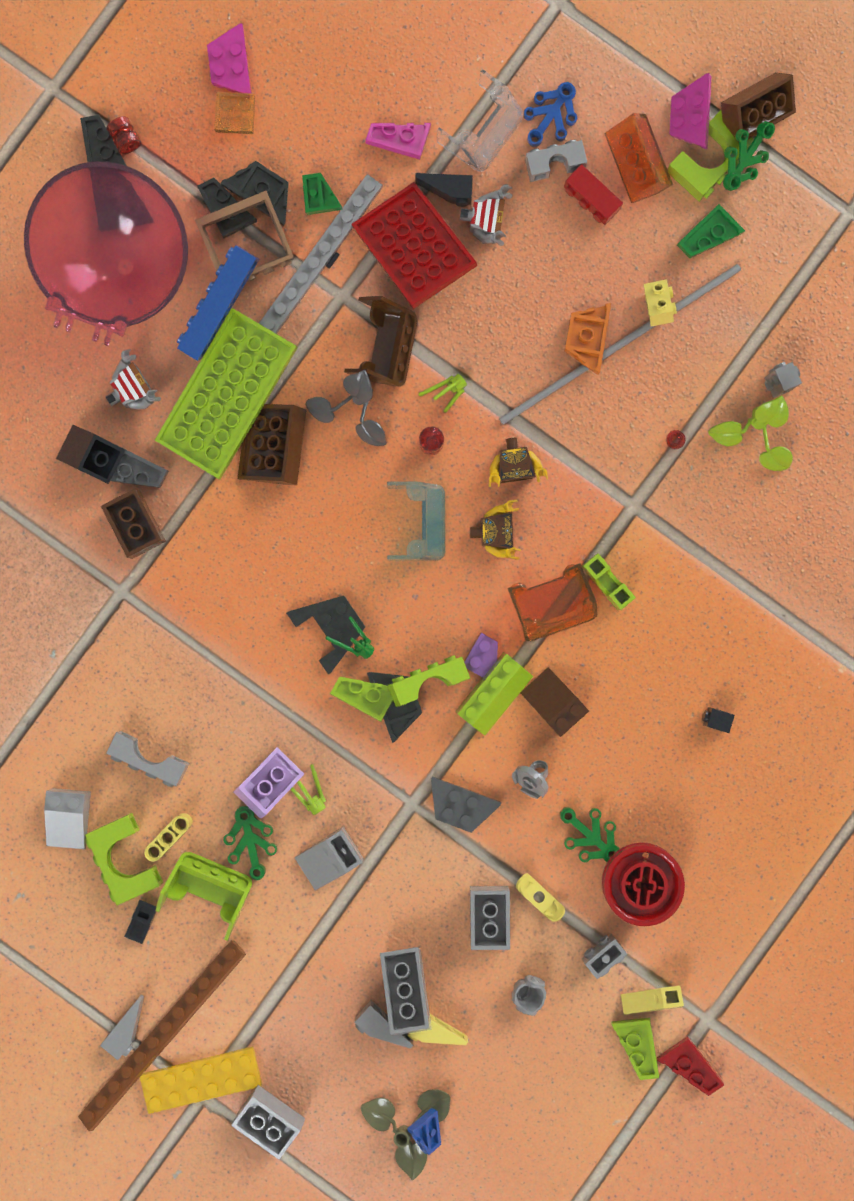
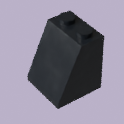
M72 425L56 459L109 484L125 449L94 433Z

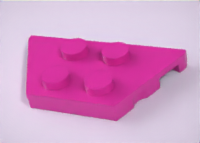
M240 23L207 45L211 83L213 86L226 88L230 92H238L244 94L247 98H252L243 24Z
M706 73L671 97L669 134L673 138L682 139L690 144H696L703 149H708L712 78L710 73Z

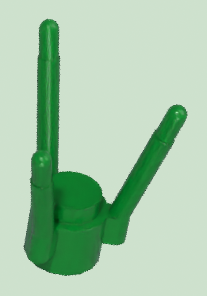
M351 616L349 617L350 622L363 638V640L358 641L350 638V641L355 645V649L328 636L326 637V640L352 652L357 657L361 656L364 659H368L374 652V647L370 644L371 640L366 637Z

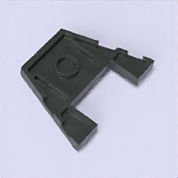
M344 595L286 613L295 627H298L313 616L326 636L349 647L353 645L350 638L356 640L360 635L350 622L349 617L351 616L362 631L365 629V625ZM333 643L331 644L335 649L319 660L328 675L332 673L348 651Z

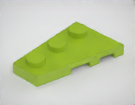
M339 677L330 692V695L380 722L393 701L388 686L345 677Z
M650 1018L612 1021L611 1025L629 1056V1060L639 1079L659 1078Z

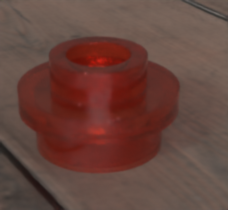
M679 430L671 431L666 437V443L671 449H680L686 441L685 435ZM677 437L678 443H674L672 438Z

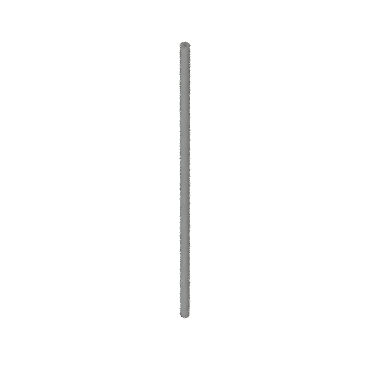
M736 264L676 303V311L678 312L741 271L740 266ZM649 321L605 349L602 361L655 326L651 327ZM582 364L499 418L502 425L506 424L589 369Z

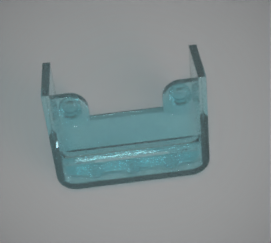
M417 481L387 482L388 489H406L409 499L412 501H422V540H412L407 545V555H387V560H441L445 555V491L443 487L438 484Z

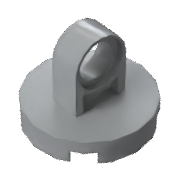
M537 760L530 767L518 766L512 773L514 783H519L522 786L521 791L526 795L538 799L540 796L543 798L548 792L549 787L545 780L548 776V765L546 762ZM541 767L545 770L542 773H538L535 769Z

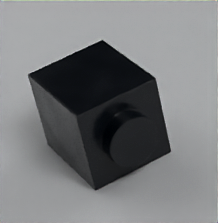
M708 707V710H705L702 716L703 726L730 733L735 715Z

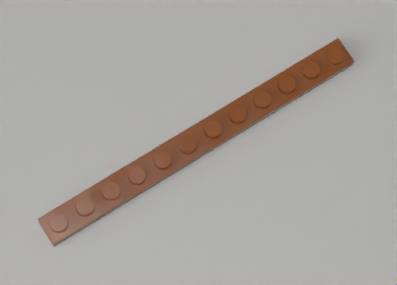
M231 940L81 1112L78 1117L88 1131H94L246 956V953L235 941Z

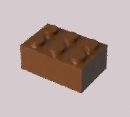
M135 488L101 506L127 558L133 559L166 542L140 490Z

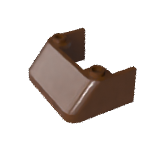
M383 296L359 297L358 301L371 306L370 320L374 325L378 326L371 362H362L359 369L345 368L344 372L350 375L365 370L370 382L390 386H403L407 378L417 327V316L413 311Z

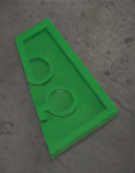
M718 204L677 246L691 259L743 234L745 230Z

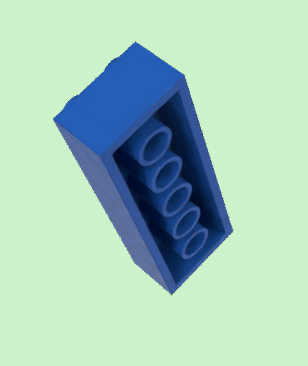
M237 245L228 250L225 256L228 260L225 265L221 264L216 272L218 276L216 281L210 282L206 289L208 295L199 301L196 307L198 310L196 316L190 317L186 325L189 327L185 333L182 332L177 340L179 344L177 349L197 361L203 358L260 260Z

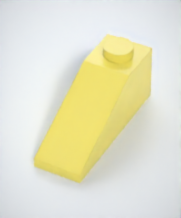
M430 1014L432 1030L407 1034L412 1040H419L425 1043L467 1045L468 1043L467 1035Z

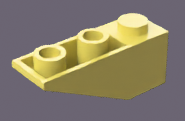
M680 986L621 994L624 1015L682 1008L684 1006Z

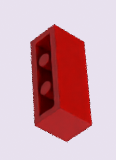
M582 164L565 181L564 188L566 193L571 197H575L583 209H588L598 223L602 222L606 225L623 205V202Z

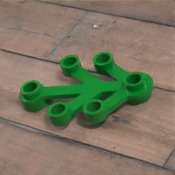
M764 121L758 125V134L748 149V131L739 129L736 132L735 138L739 141L738 165L736 166L738 154L736 148L729 146L724 152L725 158H728V173L723 180V186L726 190H736L740 187L741 182L756 179L758 176L756 168L749 167L745 173L741 172L745 167L768 161L769 153L767 151L760 150L755 156L752 155L764 138L769 139L773 136L775 132L773 123Z
M241 806L235 812L236 823L223 839L226 845L234 844L236 841L235 836L243 826L244 836L234 852L229 854L228 862L230 864L238 863L240 855L247 845L252 865L249 871L250 877L254 880H260L264 877L266 869L259 863L255 844L265 849L266 853L270 856L276 854L278 847L276 844L269 843L253 833L251 825L260 829L265 837H269L273 833V827L255 818L254 812L248 806ZM241 813H246L247 819H242ZM265 827L270 828L271 832L269 834L264 832ZM227 836H231L233 838V842H228L226 839ZM269 846H273L275 848V851L273 853L269 852ZM231 855H236L237 861H232ZM255 869H258L260 871L259 876H256L254 874Z
M563 808L560 811L561 820L567 824L571 823L587 837L575 839L567 837L564 840L565 847L572 850L577 846L596 845L601 849V851L592 852L581 850L578 857L582 862H588L590 859H604L607 862L610 858L608 856L609 852L619 850L614 840V831L616 830L614 822L606 821L604 823V830L607 832V844L601 840L599 821L601 811L599 809L592 808L589 811L592 821L591 831L576 818L572 808ZM598 811V816L592 817V812ZM566 813H571L570 819H565ZM613 824L612 830H607V825ZM568 840L573 841L572 846H567ZM583 853L588 854V857L586 859L581 858V855Z

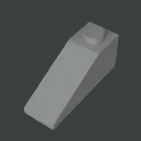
M140 995L100 1045L117 1060L122 1055L126 1057L133 1048L131 1044L135 1040L144 1000L143 995Z
M372 1000L355 1017V1027L361 1033L365 1032L370 1037L403 1047L411 1048L413 1046V1040L407 1034L390 1035L388 1015Z

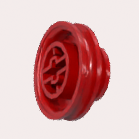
M638 842L620 848L609 858L602 874V890L608 905L619 918L636 926H653L666 921L677 911L684 897L685 880L679 864L666 850L651 843ZM643 853H648V858L642 856ZM643 877L646 880V883H642ZM637 882H641V887L637 885Z

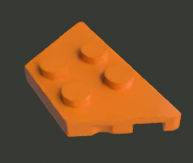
M607 303L599 308L592 307L585 311L573 312L569 320L564 351L598 375L601 370L611 303Z

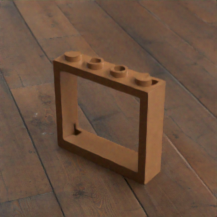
M267 191L195 220L216 271L221 264L205 227L264 203L286 255L254 268L247 282L256 279V275L263 272L266 275L273 272L276 266L281 265V267L292 264L291 260L294 259V256Z

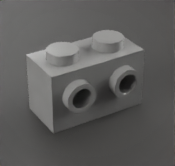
M782 362L774 366L773 369L769 370L770 374L765 377V386L768 391H771L773 398L785 394L802 384L799 377L800 371L797 366H794L793 362L789 364Z
M612 934L602 937L598 942L599 944L595 948H589L582 958L584 964L596 979L606 975L611 967L620 963L627 955L624 948Z

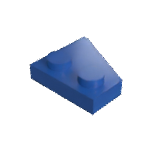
M431 1108L407 1128L422 1152L428 1155L441 1145L438 1111Z

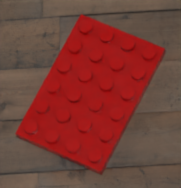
M415 182L351 224L413 309L477 267L475 259Z

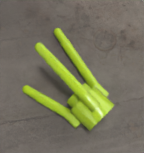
M456 374L454 377L451 375L448 379L420 392L418 395L423 396L447 384L448 387L433 397L434 400H437L449 390L452 393L457 392L443 410L446 413L458 397L465 392L463 388L467 386V383L460 374Z
M311 764L310 768L319 797L317 795L311 797L301 781H298L297 784L308 799L307 801L293 787L290 790L304 804L306 809L311 811L312 815H315L326 808L324 804L326 799L322 793L314 765Z

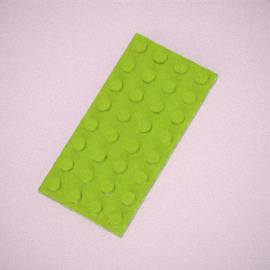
M231 308L155 441L220 480L298 347L234 308Z

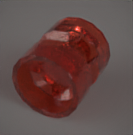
M118 117L107 125L106 129L112 140H114V144L120 154H129L140 147L141 141L136 131H133L134 128L128 117Z
M433 426L423 429L419 436L421 450L428 455L438 454L444 445L442 431Z

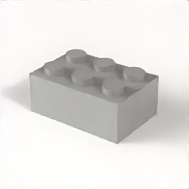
M470 886L471 950H510V890L508 886Z
M257 1085L238 1111L231 1126L279 1160L301 1131L305 1118Z

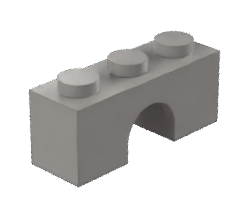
M570 140L564 145L558 146L553 144L548 146L547 149H533L526 153L525 163L530 182L549 178V164L553 161L563 163L567 173L574 172L581 164L586 167L587 158L582 140Z

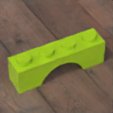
M453 655L444 659L445 663L439 665L438 662L428 665V670L421 672V669L410 672V677L404 679L402 675L392 679L393 683L389 684L388 687L395 706H402L417 700L420 686L428 678L440 679L447 686L470 679L463 658H456Z

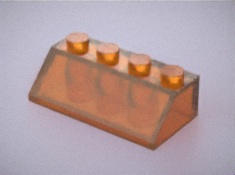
M633 113L604 133L631 203L657 195L673 185L646 114Z

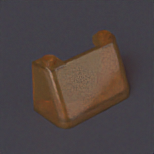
M580 563L568 565L563 571V577L527 589L526 585L516 583L508 588L512 605L526 641H534L592 621L597 617V601Z

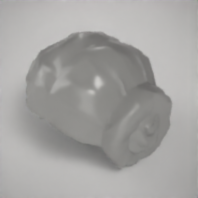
M527 975L524 979L518 980L514 984L512 1001L518 1011L531 1016L537 1014L546 999L545 981L536 976Z

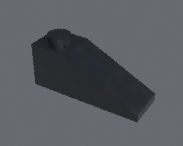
M415 173V184L451 204H456L459 207L471 205L472 175Z

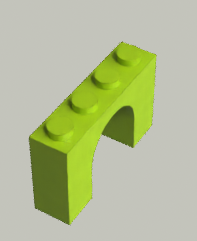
M720 110L709 122L708 135L722 147L723 152L729 146L738 150L736 157L737 166L739 163V143L723 123ZM753 138L747 140V149L754 140ZM682 151L671 162L666 172L700 202L704 197L707 199L714 192L713 187L716 184L720 185L728 172V158L724 156L722 165L707 169L699 166Z
M132 813L85 834L86 845L89 849H92L94 863L97 867H100L102 872L101 878L104 884L108 885L110 889L109 896L117 906L157 888L163 883L156 865L137 874L127 875L118 871L112 863L111 852L115 843L140 830Z

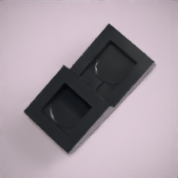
M139 900L124 937L143 944L156 914V906Z

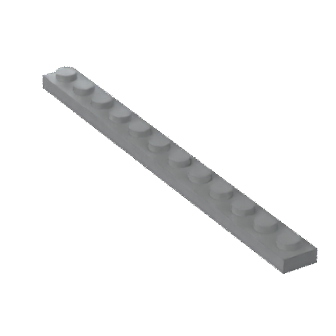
M368 174L365 176L344 205L343 210L338 213L259 324L276 334L279 332L353 229L351 224L363 216L383 188L381 183Z

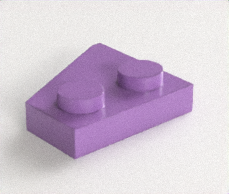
M481 633L464 662L466 668L484 677L497 661L498 642Z

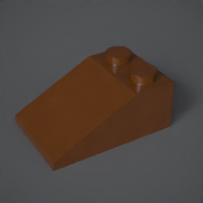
M549 667L520 692L560 737L589 712L584 704Z

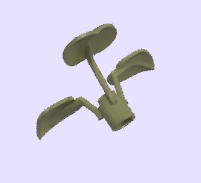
M438 1089L427 1090L422 1093L417 1102L422 1112L415 1121L431 1108L438 1111L439 1122L443 1121L449 1113L450 1095ZM375 1098L362 1104V1114L374 1129L387 1131L392 1123L393 1132L395 1133L394 1143L398 1146L395 1152L396 1162L410 1179L414 1180L424 1169L427 1154L422 1152L417 1143L412 1144L410 1141L411 1135L407 1130L408 1126L402 1125L397 1128L395 1120L392 1119L395 1115V1107L392 1102L386 1098Z

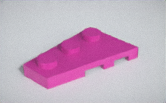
M371 123L366 137V144L420 160L431 123H424V125H414V123H407V125Z

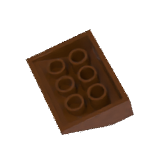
M264 404L242 442L237 479L297 485L306 409L296 405Z

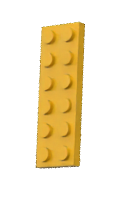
M253 1046L145 1072L140 1076L148 1114L254 1089L257 1085L262 1086Z

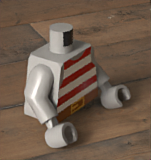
M504 184L499 190L474 200L473 210L461 208L460 220L471 222L470 232L483 244L497 243L500 246L504 245V242L500 240L502 237H506L501 231L505 199L503 198L511 199L513 196L511 193H507L509 189H512L507 184Z
M131 349L124 350L121 353L122 359L117 365L110 381L114 392L105 397L111 406L121 401L127 408L146 409L154 401H160L161 398L155 396L158 390H152L137 365L133 362L131 363L132 360L136 359V355L129 356Z

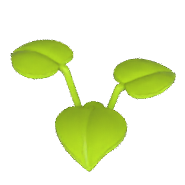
M782 395L754 408L752 418L748 419L746 426L742 430L741 424L734 421L720 423L708 430V434L719 444L734 446L742 441V434L752 424L755 429H763L767 452L759 455V461L764 468L772 471H782L790 468L793 461V455L789 449L781 446L770 449L768 443L767 425L769 424L772 427L783 426L789 417L788 406Z

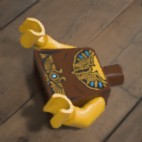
M516 437L506 439L507 449L500 450L490 465L488 486L491 487V483L495 482L499 488L500 483L530 480L535 477L540 482L541 476H545L546 480H548V473L532 451H528L527 447L518 448Z
M509 500L505 504L493 507L484 514V518H481V527H470V538H481L482 546L485 547L486 551L498 558L520 559L515 557L514 553L521 550L513 547L512 512L519 511V508L513 509L512 505L514 502H518L517 500Z

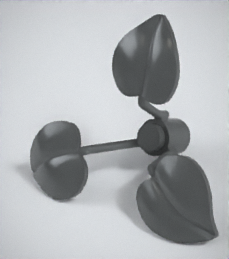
M365 370L345 377L343 386L350 396L337 406L331 408L330 402L322 397H313L306 401L305 405L314 418L323 423L332 422L335 417L333 412L351 399L356 405L363 404L360 417L361 424H358L355 428L358 436L370 445L384 446L387 444L382 427L373 420L364 421L367 405L373 397L371 383Z

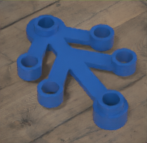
M564 82L558 86L557 90L538 91L534 96V102L537 105L544 104L545 100L557 98L554 104L535 108L527 107L524 110V118L528 121L533 120L535 116L546 114L538 128L529 132L527 141L530 146L537 147L542 143L543 133L553 118L556 126L555 138L558 141L566 139L567 131L564 128L560 111L563 103H565L567 111L566 124L569 126L576 124L577 114L574 112L572 103L576 89L571 83ZM563 91H568L569 95H564ZM542 96L543 100L539 101L537 97ZM530 111L533 113V115L528 116L526 113ZM568 117H574L575 120L570 121ZM563 132L564 136L560 137L558 133ZM533 137H536V138L538 139V141H537V142H533V141H532V138H533Z

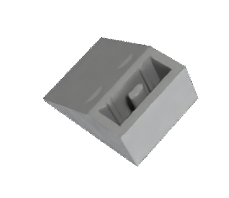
M341 827L296 856L295 860L314 890H317L363 863L364 858L345 828Z

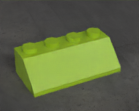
M503 652L455 712L483 735H486L533 676L508 654Z

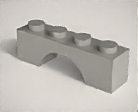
M122 731L116 732L106 753L111 755L110 758L120 763L121 761L126 762L129 768L136 771L139 769L146 772V776L156 779V777L163 780V784L170 787L178 786L181 783L190 764L173 755L163 762H150L141 755L138 748V739Z

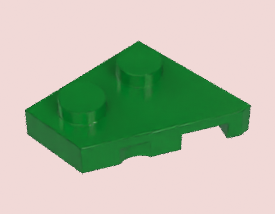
M321 173L302 175L305 213L307 215L343 210L340 202Z

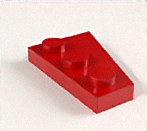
M688 1036L657 1057L658 1062L671 1068L674 1073L687 1079L690 1084L708 1096L724 1086L722 1079Z

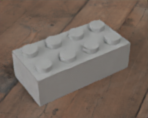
M415 947L380 953L390 1035L397 1036L432 1030L420 948Z

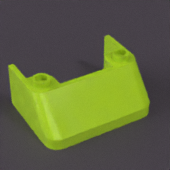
M185 852L180 856L161 890L155 911H160L166 898L178 901L182 900L187 892L222 906L220 917L223 921L229 923L224 940L228 941L250 892L252 880L249 876L192 852Z

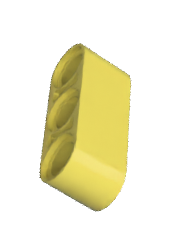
M182 813L175 817L146 847L145 857L149 861L159 860L192 826L190 815ZM179 819L185 820V828H182L178 825ZM165 833L172 835V842L165 839ZM152 847L158 848V856L152 854Z

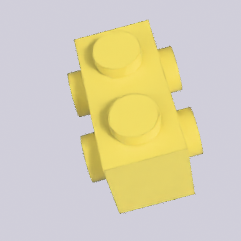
M667 279L644 284L651 327L674 322L673 314H677L675 302L671 303L673 290L672 286L668 287Z

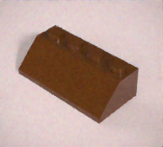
M775 72L721 102L723 123L734 137L739 129L748 131V139L758 134L757 127L760 123L767 121L775 125L796 113L792 74Z

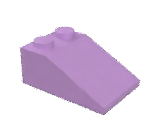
M277 747L233 793L261 819L297 783L304 773Z

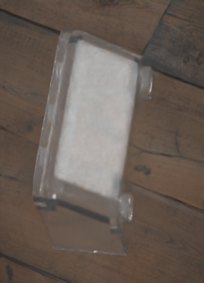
M482 69L480 71L479 86L490 93L491 100L498 106L477 135L470 130H462L454 138L440 127L437 129V143L476 171H484L489 167L523 120V110L508 87Z

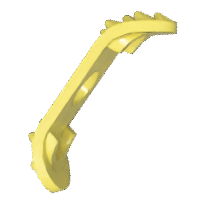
M526 873L519 878L516 889L552 922L559 921L564 916L565 907L535 881L532 876ZM537 891H541L544 894V900L540 903L535 902L533 898Z

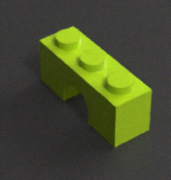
M599 553L595 554L581 566L618 611L622 610L636 598L627 586L614 576L610 570L611 567Z

